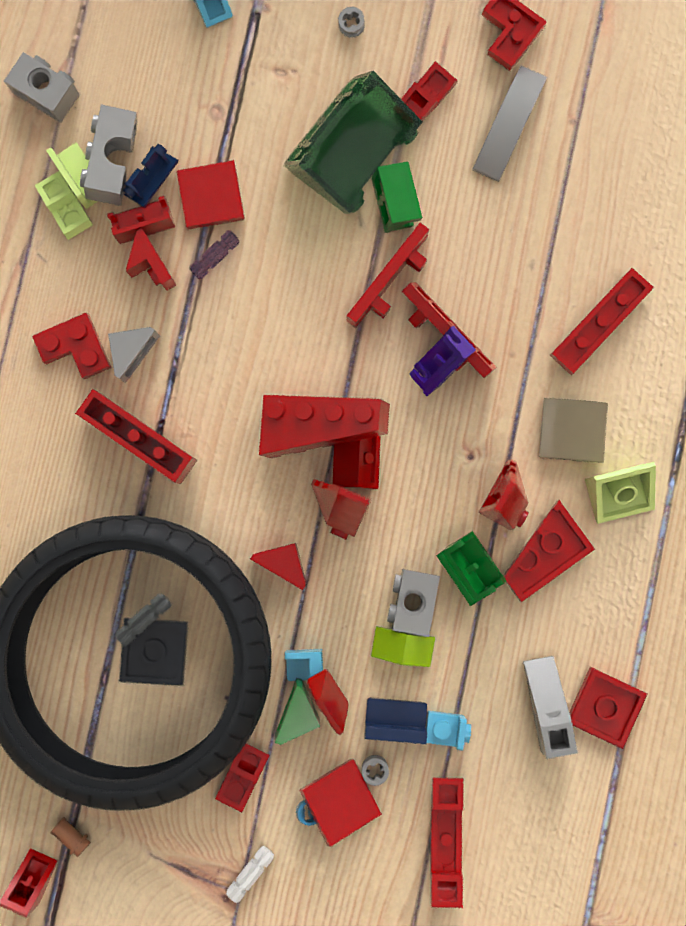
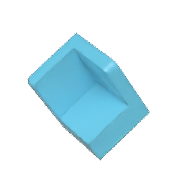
M322 649L286 650L285 659L288 681H295L296 678L302 681L307 680L323 671Z

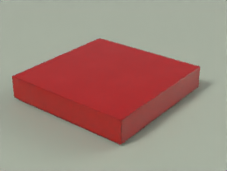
M234 160L176 170L188 230L245 220Z
M590 667L569 712L572 726L623 749L648 694Z
M349 759L299 790L329 847L382 815L354 759Z

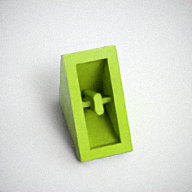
M376 626L371 657L399 665L430 667L435 637L420 636Z

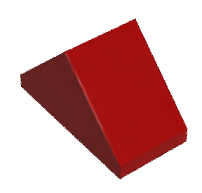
M296 543L255 553L250 558V560L301 590L307 585Z
M30 848L0 899V906L27 918L40 904L58 860Z

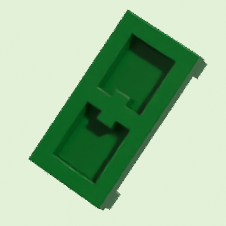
M409 162L378 166L371 179L385 233L413 227V222L421 221L423 217Z
M473 531L453 542L436 555L470 606L496 591V588L506 582Z

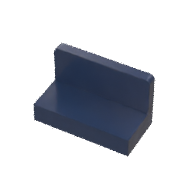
M368 698L365 739L427 744V703Z

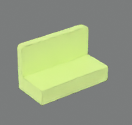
M77 142L59 154H56L51 147L47 149V153L82 205L87 209L98 202L86 199L84 188L80 187L82 169L87 170L89 160H86L85 154Z

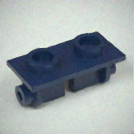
M162 145L151 146L150 151L141 162L144 168L142 170L137 168L128 181L124 183V195L145 208L179 160L167 154V150Z

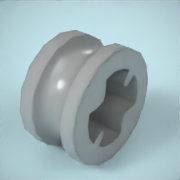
M347 7L340 13L338 21L341 32L347 37L359 36L365 27L362 11L356 7ZM353 17H356L358 25L352 24L348 28L346 19L351 20Z
M371 755L363 761L362 776L368 784L377 786L387 780L389 767L383 757ZM377 763L381 764L380 770L383 771V774H376L374 777H370V770H367V767L369 765L375 766Z

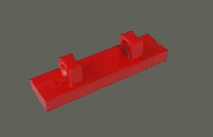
M421 222L417 225L347 314V322L357 328L370 310L382 318L387 315L391 306L380 297L406 264L417 272L424 268L427 259L417 250L428 238L429 228Z
M416 282L409 283L402 290L404 295L418 308L408 319L415 328L420 327L428 319L444 335L454 326L476 349L456 371L469 362L485 378L497 368Z

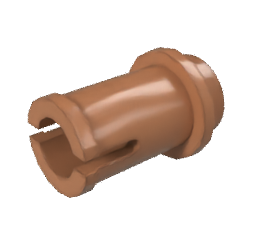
M65 817L50 832L70 850V855L74 854L77 857L91 843L87 839L88 835L85 834L83 836Z

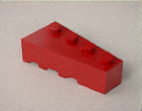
M263 395L259 455L272 459L281 457V455L296 454L348 441L353 442L387 435L390 404L382 399Z

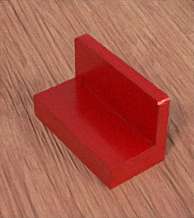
M381 436L334 444L332 484L342 488L379 489Z

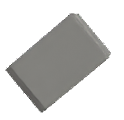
M146 327L108 334L115 376L125 383L129 380L160 337L153 328Z

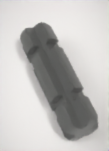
M158 594L150 601L151 605L143 607L127 622V626L123 625L115 632V637L122 645H129L136 638V634H141L159 618V614H164L171 607V603L165 595Z

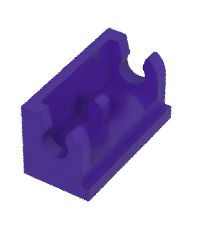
M452 326L414 365L415 369L410 372V376L424 391L423 393L429 396L476 349Z

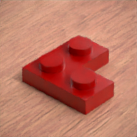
M490 0L483 9L482 16L503 32L488 49L487 55L511 71L545 28L547 21L518 0Z
M83 313L32 336L41 359L46 365L72 354L83 379L112 368L88 313Z

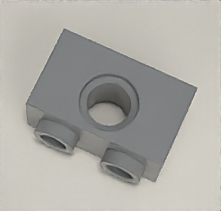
M23 52L4 82L13 94L61 123L80 95L74 86L75 81L61 70L56 73L50 69L51 66L41 57L35 55L32 58ZM49 82L47 87L39 89L42 83Z
M402 569L401 575H395L393 592L398 593L396 605L390 604L387 622L392 623V630L429 637L440 576ZM411 593L419 595L421 599L420 606L415 610H408L404 606L405 597Z

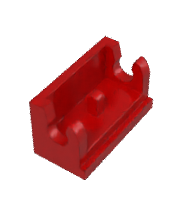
M165 196L158 197L159 201L149 203L145 208L139 206L117 214L114 212L107 213L113 226L111 228L112 234L119 244L133 241L136 231L141 228L149 236L175 227Z

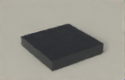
M127 617L124 618V625L127 626V625H128L127 622H128L131 618H127ZM157 619L141 634H136V638L129 645H122L119 682L183 686L189 621Z

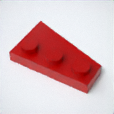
M557 500L503 577L518 600L523 602L594 551L595 548L561 501Z

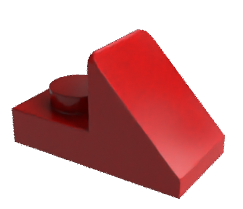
M141 228L136 231L126 272L133 278L147 270L155 285L162 284L165 290L168 291L176 286V283Z

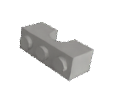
M101 104L99 115H93L91 132L95 133L93 142L87 143L85 156L86 160H89L87 170L82 169L80 176V187L84 188L86 199L121 206L124 194L123 189L125 188L124 183L126 182V167L111 163L107 157L116 150L132 152L137 129V112Z

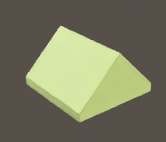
M654 462L585 479L597 524L655 510L656 465Z

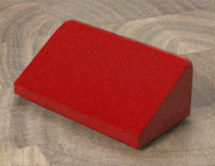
M325 669L308 678L307 684L315 703L336 734L341 735L344 732L349 704L330 672Z

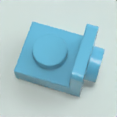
M428 710L426 723L427 743L453 746L457 750L463 751L464 742L469 743L471 736V724H467L465 716Z

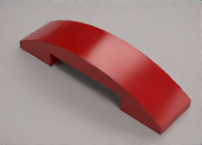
M432 777L430 834L431 907L463 908V778Z

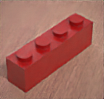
M94 389L91 390L75 413L177 484H181L197 462V459Z

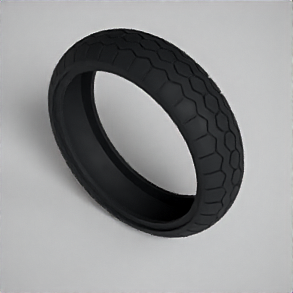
M123 515L93 519L69 527L41 543L13 569L0 587V744L26 775L48 791L79 805L97 809L126 811L156 807L180 799L206 785L235 759L251 737L262 714L269 690L272 665L270 635L260 601L248 579L224 551L202 535L179 524L153 517ZM116 550H135L154 554L177 564L193 575L207 589L221 610L228 626L234 657L233 679L228 702L214 730L199 744L182 755L162 763L141 767H123L102 763L80 754L64 743L49 728L39 713L32 698L26 674L27 638L35 613L46 594L60 578L77 565L100 554Z

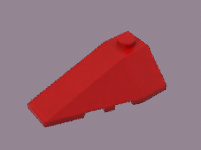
M313 479L311 485L326 525L332 527L330 533L347 540L348 535L354 537L370 500L340 486Z

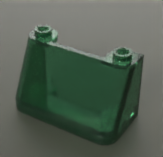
M374 71L366 72L355 76L345 85L289 155L284 166L343 213H355L364 203V191L362 188L374 174L376 168L383 163L395 146L402 145L403 143L405 145L410 144L418 135L417 129L423 121Z

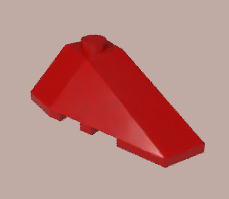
M510 459L505 463L478 512L508 530H514L516 526L521 527L529 514L525 510L528 505V499L516 461Z

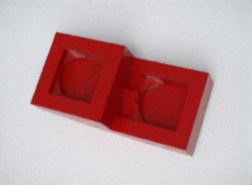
M435 61L418 83L414 82L396 104V107L419 125L448 95L458 81Z
M245 744L233 760L215 799L243 812L270 755Z

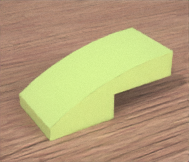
M60 171L35 185L45 205L68 240L93 226Z

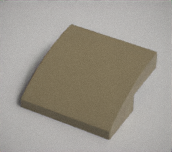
M544 398L539 457L604 463L608 403Z

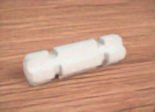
M265 846L260 847L254 856L255 859L252 858L236 877V882L233 881L227 889L226 895L235 903L241 901L245 896L246 890L252 887L264 872V867H267L273 860L274 854Z

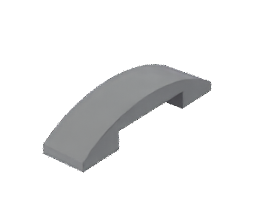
M520 66L483 144L473 171L497 182L500 181L546 82V76Z

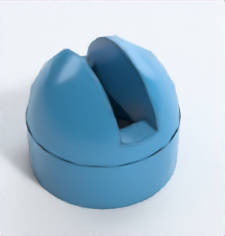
M304 800L301 801L296 808L297 819L302 824L308 826L315 825L316 822L309 808V819L305 820L304 805L306 803Z

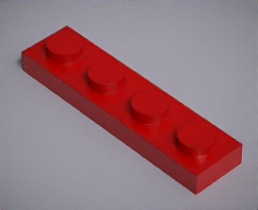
M631 268L550 356L570 375H573L654 287L637 271Z

